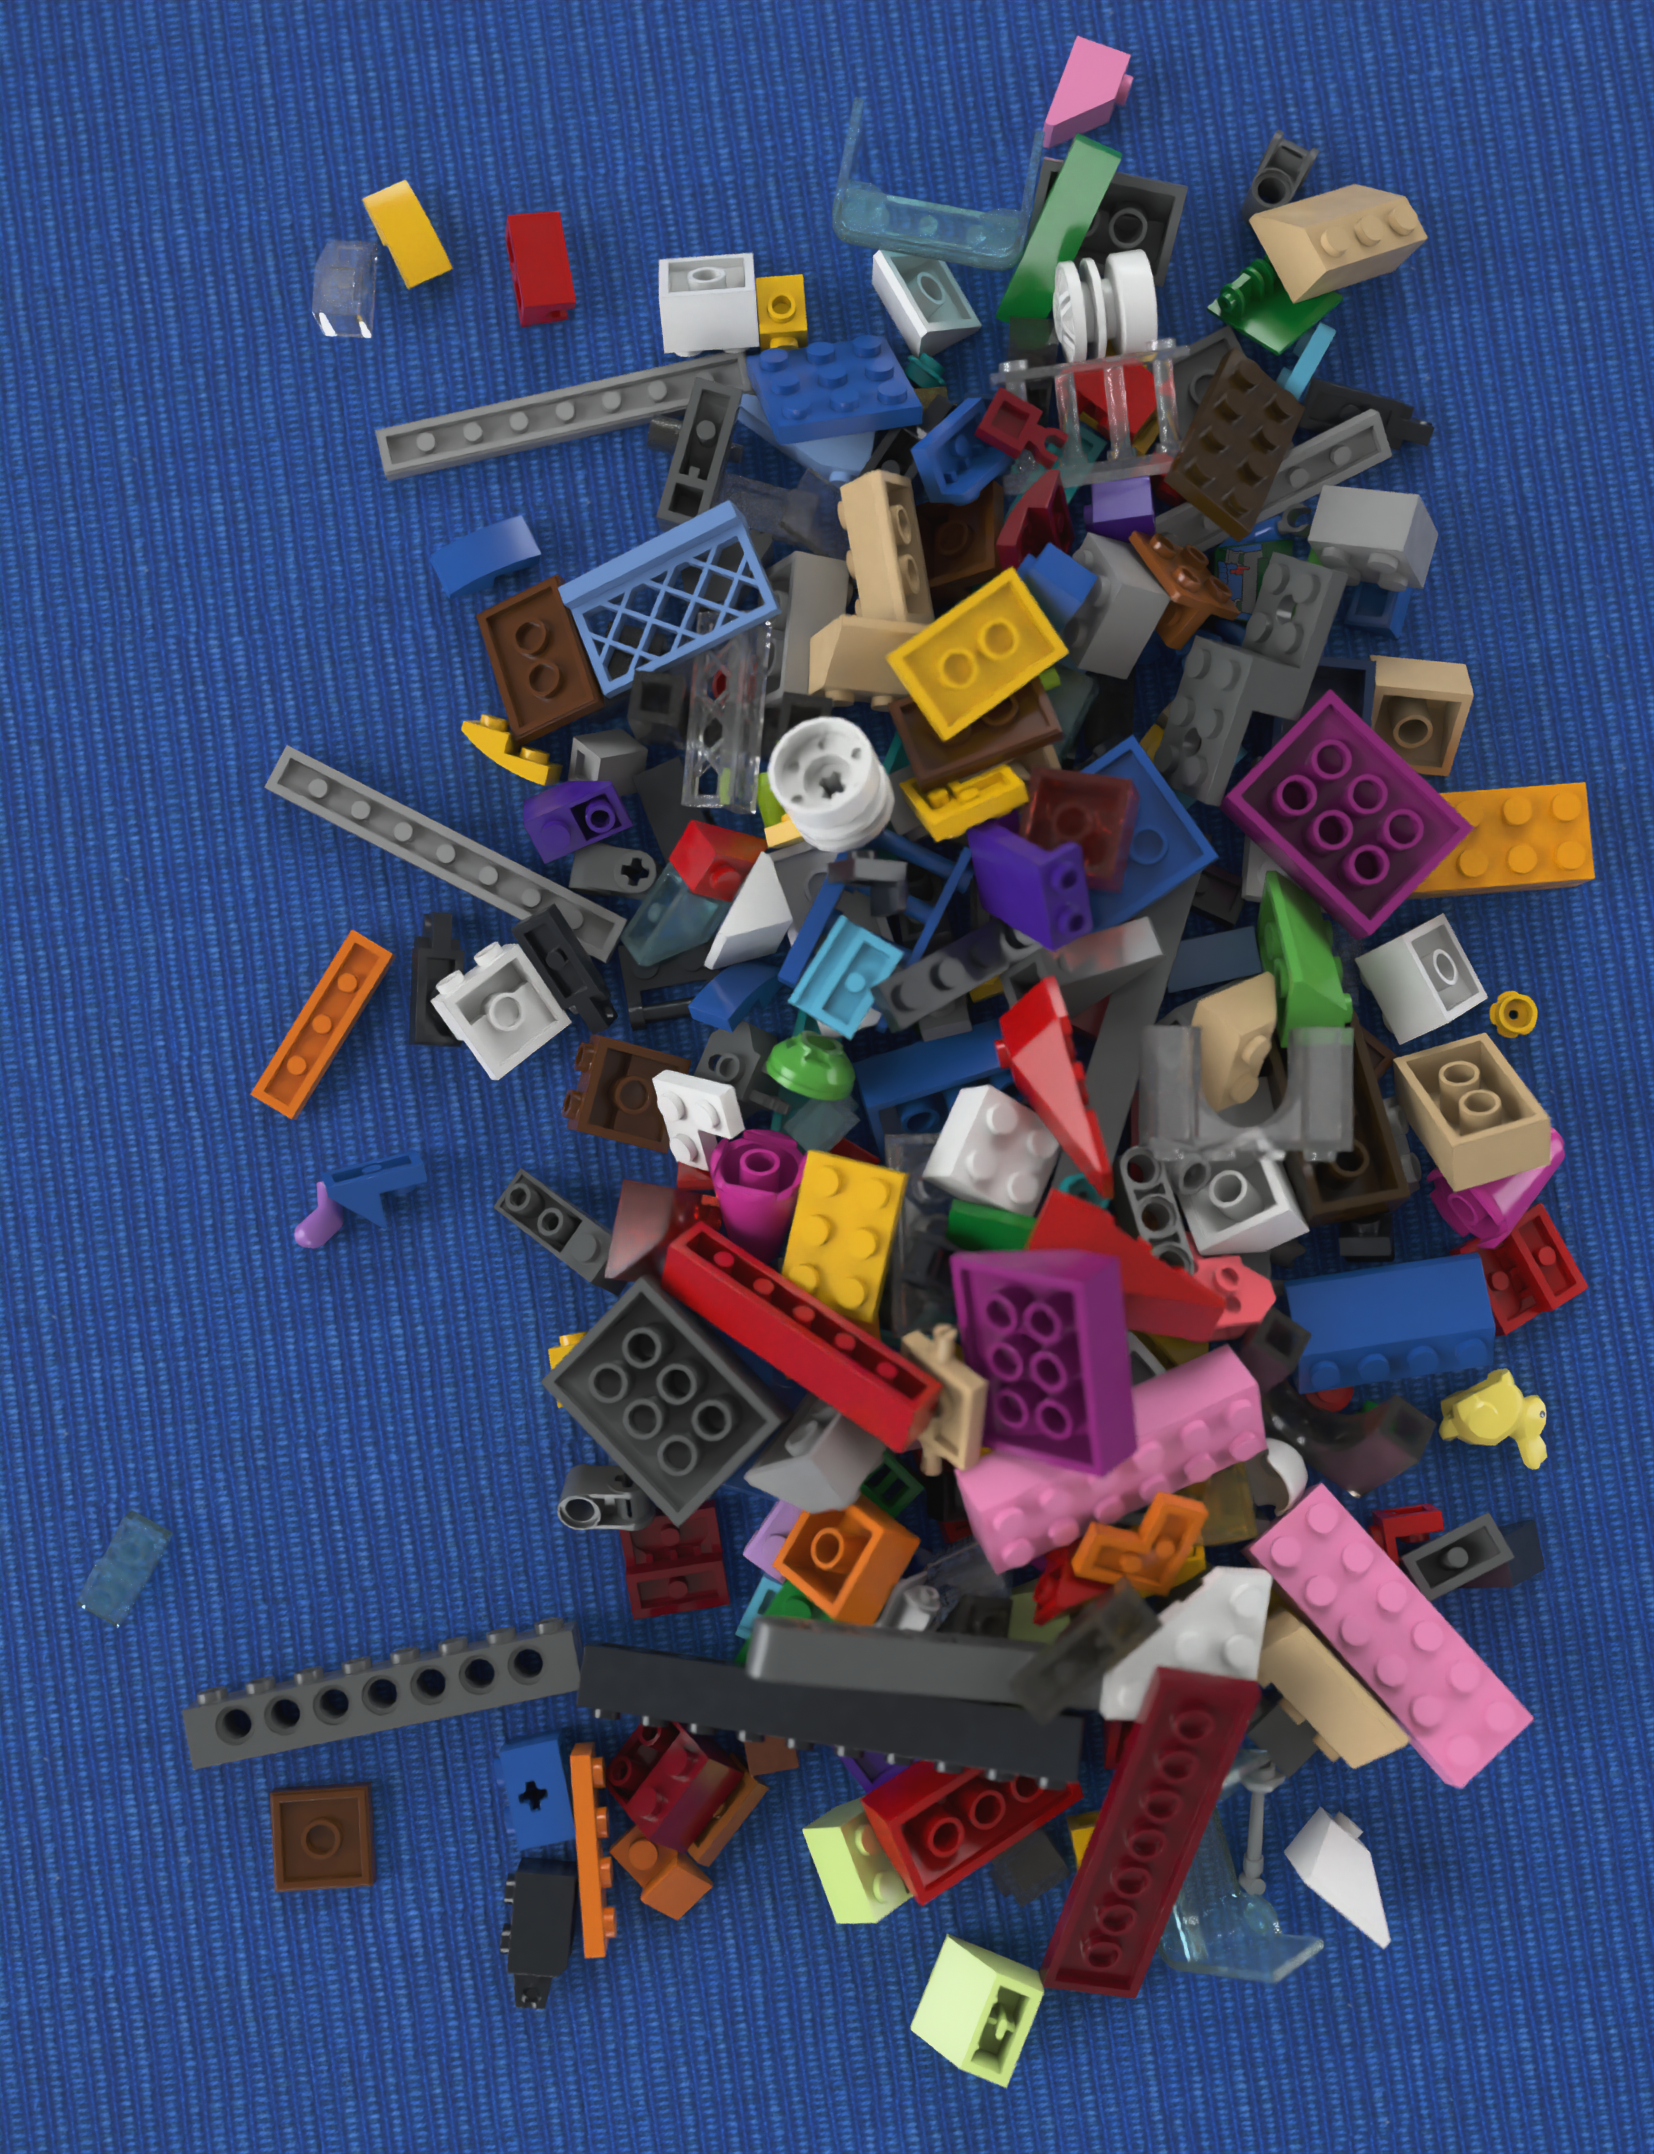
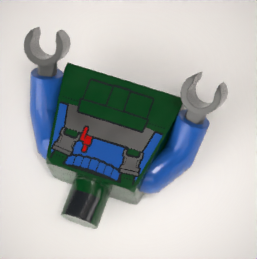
M1300 503L1290 505L1284 511L1282 518L1276 516L1256 523L1252 532L1239 543L1232 537L1223 540L1219 548L1214 549L1209 557L1207 568L1214 577L1223 581L1232 591L1230 599L1240 612L1234 621L1210 614L1204 621L1205 626L1215 629L1217 635L1221 636L1227 643L1239 647L1242 646L1247 623L1252 616L1262 586L1263 575L1268 568L1273 551L1292 557L1293 540L1286 539L1288 533H1292L1299 538H1307L1309 536L1310 524L1295 527V522L1300 515L1308 514L1312 511L1307 506Z

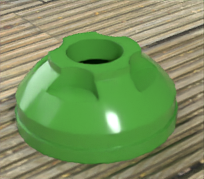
M802 1031L799 1033V1036L788 1038L775 1045L766 1062L768 1073L777 1082L799 1094L821 1100L837 1101L846 1099L851 1095L856 1077L850 1060L842 1050L843 1045L832 1037L823 1036L813 1031Z

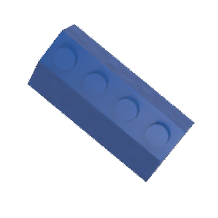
M999 1018L972 1025V1031L926 1042L920 1040L913 1045L884 1054H875L867 1059L852 1063L881 1163L934 1148L961 1089L991 1085L1017 1102L1023 1098L1022 1094L1015 1087L1010 1068L1001 1070L994 1046V1040L1002 1039Z
M1478 1252L1283 1281V1356L1299 1394L1493 1365L1495 1323L1482 1262Z

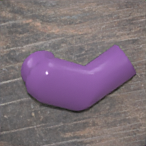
M322 1182L316 1183L318 1208L298 1224L294 1232L296 1242L305 1248L314 1249L324 1245L343 1225V1206L328 1197Z

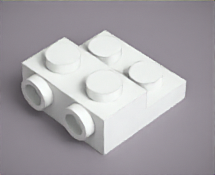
M494 942L474 956V960L478 965L468 973L463 975L458 970L442 979L436 985L440 994L430 1000V1002L457 1040L465 1041L492 1080H499L572 1022L565 1011L561 1009L519 944H505L501 947L498 942Z

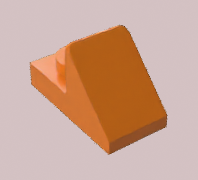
M635 1823L610 1847L609 1853L642 1886L641 1901L677 1921L713 1887V1882L686 1853L684 1854L649 1841Z

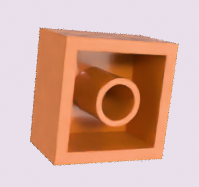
M860 1492L858 1498L850 1506L842 1510L834 1508L812 1514L803 1509L772 1566L834 1620L850 1624L873 1626L921 1540Z

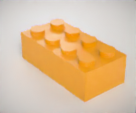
M1586 782L1439 793L1474 829L1405 900L1576 887L1595 879Z

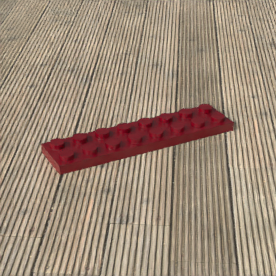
M1156 1665L1041 1964L1039 1974L1042 1987L1136 1999L1261 1696L1256 1680Z

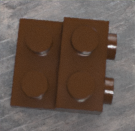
M991 480L980 491V496L976 500L963 506H954L952 503H930V501L915 506L933 609L968 598L972 595L973 585L992 580L1003 573L996 548V542L1004 526L1003 488L995 480Z
M591 1035L589 1043L582 1042L576 1053L574 1068L577 1071H581L577 1090L570 1089L563 1102L562 1116L569 1119L567 1128L667 1154L670 1138L663 1115L657 1105L658 1097L652 1078L664 1070L688 1075L692 1060L600 1035Z

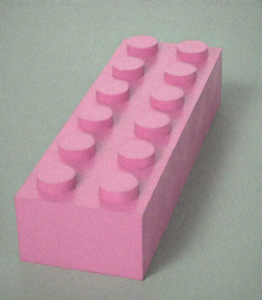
M1228 1344L1132 1387L1138 1451L1104 1479L996 1450L980 1457L978 1464L964 1472L959 1468L954 1469L972 1533L996 1575L1011 1568L1021 1567L1031 1559L1058 1546L1070 1544L1076 1538L1086 1534L1091 1521L1104 1525L1115 1523L1122 1516L1151 1504L1157 1491L1168 1494L1174 1493L1195 1482H1202L1212 1474L1235 1463L1247 1461L1257 1453L1267 1449L1258 1383Z
M1322 1483L1307 1488L1301 1499L1291 1510L1282 1516L1274 1518L1270 1522L1269 1528L1263 1534L1252 1538L1239 1550L1255 1569H1264L1272 1576L1271 1587L1329 1653L1411 1739L1409 1743L1446 1784L1462 1788L1534 1720L1533 1716Z

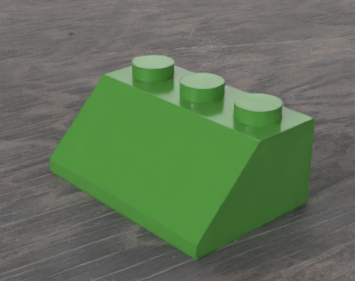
M1276 870L1266 871L1255 938L1263 973L1268 971L1275 976V1024L1281 1048L1340 1044L1345 1023H1351L1353 1007L1350 994H1343L1342 992L1343 970L1341 959L1339 956H1333L1331 951L1333 944L1330 920H1323L1320 905L1304 890Z

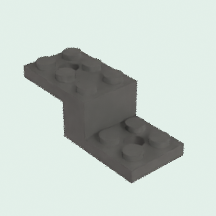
M1273 551L1268 568L1263 575L1262 586L1252 616L1247 623L1242 646L1239 647L1196 635L1192 649L1185 661V670L1175 700L1172 702L1169 710V719L1160 746L1154 755V766L1170 787L1205 804L1220 806L1252 710L1295 721L1299 720L1349 574ZM1297 603L1295 615L1291 620L1292 610ZM1202 737L1201 747L1198 751L1199 741Z

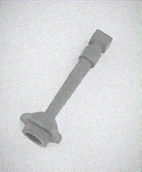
M1262 1756L1247 1758L1244 1764L1234 1771L1236 1779L1247 1790L1252 1792L1247 1852L1244 1854V1871L1240 1874L1238 1882L1253 1898L1261 1896L1266 1889L1265 1882L1260 1878V1874L1263 1873L1264 1856L1262 1855L1264 1796L1266 1793L1272 1792L1285 1779V1775L1276 1769L1275 1764L1269 1758Z

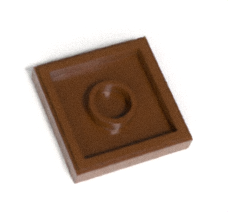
M371 1782L274 1788L270 1792L275 1892L374 1885L376 1882Z

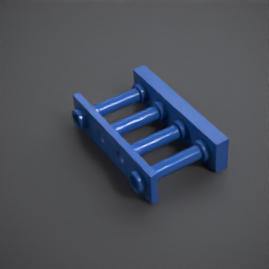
M887 823L874 839L860 848L849 851L865 850L866 847L875 850L878 846L947 880L935 907L908 895L906 911L903 914L926 925L913 951L864 928L904 953L897 966L904 969L921 959L954 890L964 894L974 874V867L968 863L971 858L970 848L964 847L956 863L886 829ZM849 851L839 852L834 862L848 859ZM827 875L777 975L778 982L796 989L817 955L814 952L822 936L828 937L839 917L843 916L844 912L837 909V906L844 892L847 891L854 894L856 890L870 897V887L828 884ZM874 1002L871 1008L881 1013L878 1005ZM881 1015L875 1029L884 1033L888 1024L883 1015Z

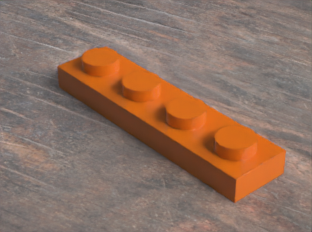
M352 929L250 1095L288 1118L296 1120L395 960L396 955Z
M595 1742L575 1743L570 1755L586 1959L605 1957L609 1939L617 1937V1916L615 1906L607 1907L606 1888L613 1887V1864L611 1856L603 1857L602 1838H609L610 1830L608 1807L599 1806L598 1788H605L606 1785L604 1757H596Z

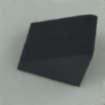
M943 1468L942 1472L938 1475H927V1514L929 1518L941 1522L968 1520L954 1471L956 1468Z

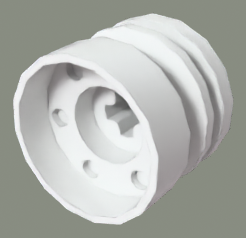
M1137 249L1109 254L1106 259L1103 279L1100 278L1095 262L1090 257L1081 260L1079 275L1075 264L1071 260L1058 262L1055 272L1053 315L1056 334L1061 343L1068 367L1084 365L1087 352L1093 364L1102 363L1105 360L1107 340L1111 341L1119 360L1148 357L1154 354L1158 330L1157 303L1150 263L1143 250Z
M817 718L803 722L785 734L774 749L768 768L771 789L806 842L822 851L845 852L860 848L879 835L891 817L894 804L891 781L879 763L870 742L859 727L841 718Z

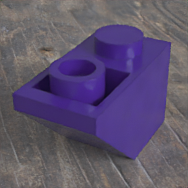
M567 781L524 800L523 825L545 864L633 826V821L612 781Z

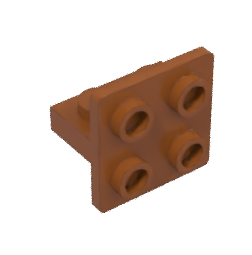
M1135 530L1128 538L1171 598L1155 627V630L1167 647L1181 650L1210 614L1234 621L1240 614L1230 599L1232 591L1223 581L1211 574L1206 567L1209 564V560L1199 549L1190 544H1187L1185 547L1173 544L1168 538L1159 533L1150 536Z

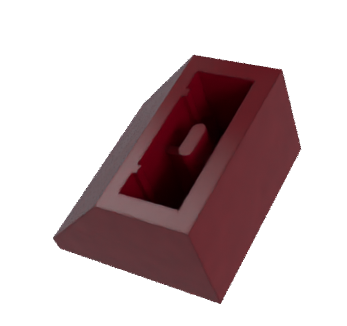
M669 1720L668 1727H651L639 1724L605 1769V1786L649 1841L685 1854L745 1773L720 1744L710 1736L688 1732V1723Z

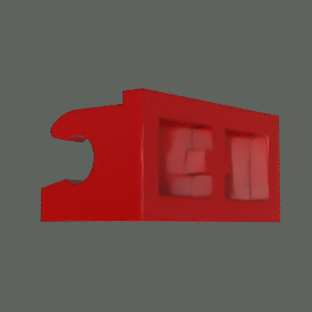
M560 211L507 215L505 242L521 327H530L532 324L553 323L568 319L567 310L575 308L576 298Z

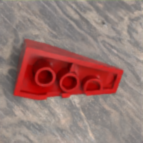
M1055 975L1045 977L999 1018L1002 1039L994 1040L1001 1070L1010 1068L1015 1087L1102 1199L1114 1198L1112 1171L1093 1108H1086V1106H1089V1097L1081 1062L1076 1063L1069 1018Z
M1051 1189L1022 1251L1078 1250L1116 1257L1119 1261L1126 1329L1196 1341H1208L1226 1310L1227 1301L1182 1267H1170L1151 1253V1244L1140 1236L1133 1240L1113 1225L1115 1218L1101 1207L1057 1189Z

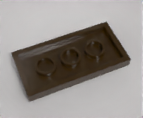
M1233 347L1222 357L1164 481L1239 543L1253 530L1305 407L1296 400L1292 393L1284 390L1264 373L1255 361L1248 359L1236 347Z

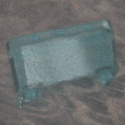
M855 97L832 207V228L837 237L852 245L988 270L1005 271L1014 267L1021 259L1045 132L1035 131L1020 211L1007 208H996L988 213L883 194L873 184L855 181L854 178L862 143L864 99Z
M1238 1750L1217 1801H1222L1232 1796L1238 1788V1780L1271 1761L1269 1751ZM1216 1804L1156 1949L1163 1961L1177 1971L1277 1983L1324 1949L1322 1938L1282 1934L1273 1906L1258 1894L1249 1895L1248 1893L1241 1892Z

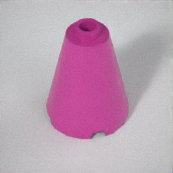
M1550 1127V1165L1457 1192L1453 1191L1437 1166L1427 1176V1183L1434 1180L1436 1188L1430 1193L1433 1204L1442 1218L1460 1236L1464 1238L1471 1233L1481 1239L1476 1246L1483 1249H1494L1505 1241L1563 1162L1565 1152L1563 1148L1564 1141L1561 1135L1554 1128Z
M750 1129L743 1131V1138L729 1142V1138H724L718 1143L711 1154L710 1174L729 1240L766 1264L778 1256L795 1214L807 1153L805 1152V1155H803L797 1149V1141L788 1135L773 1130Z

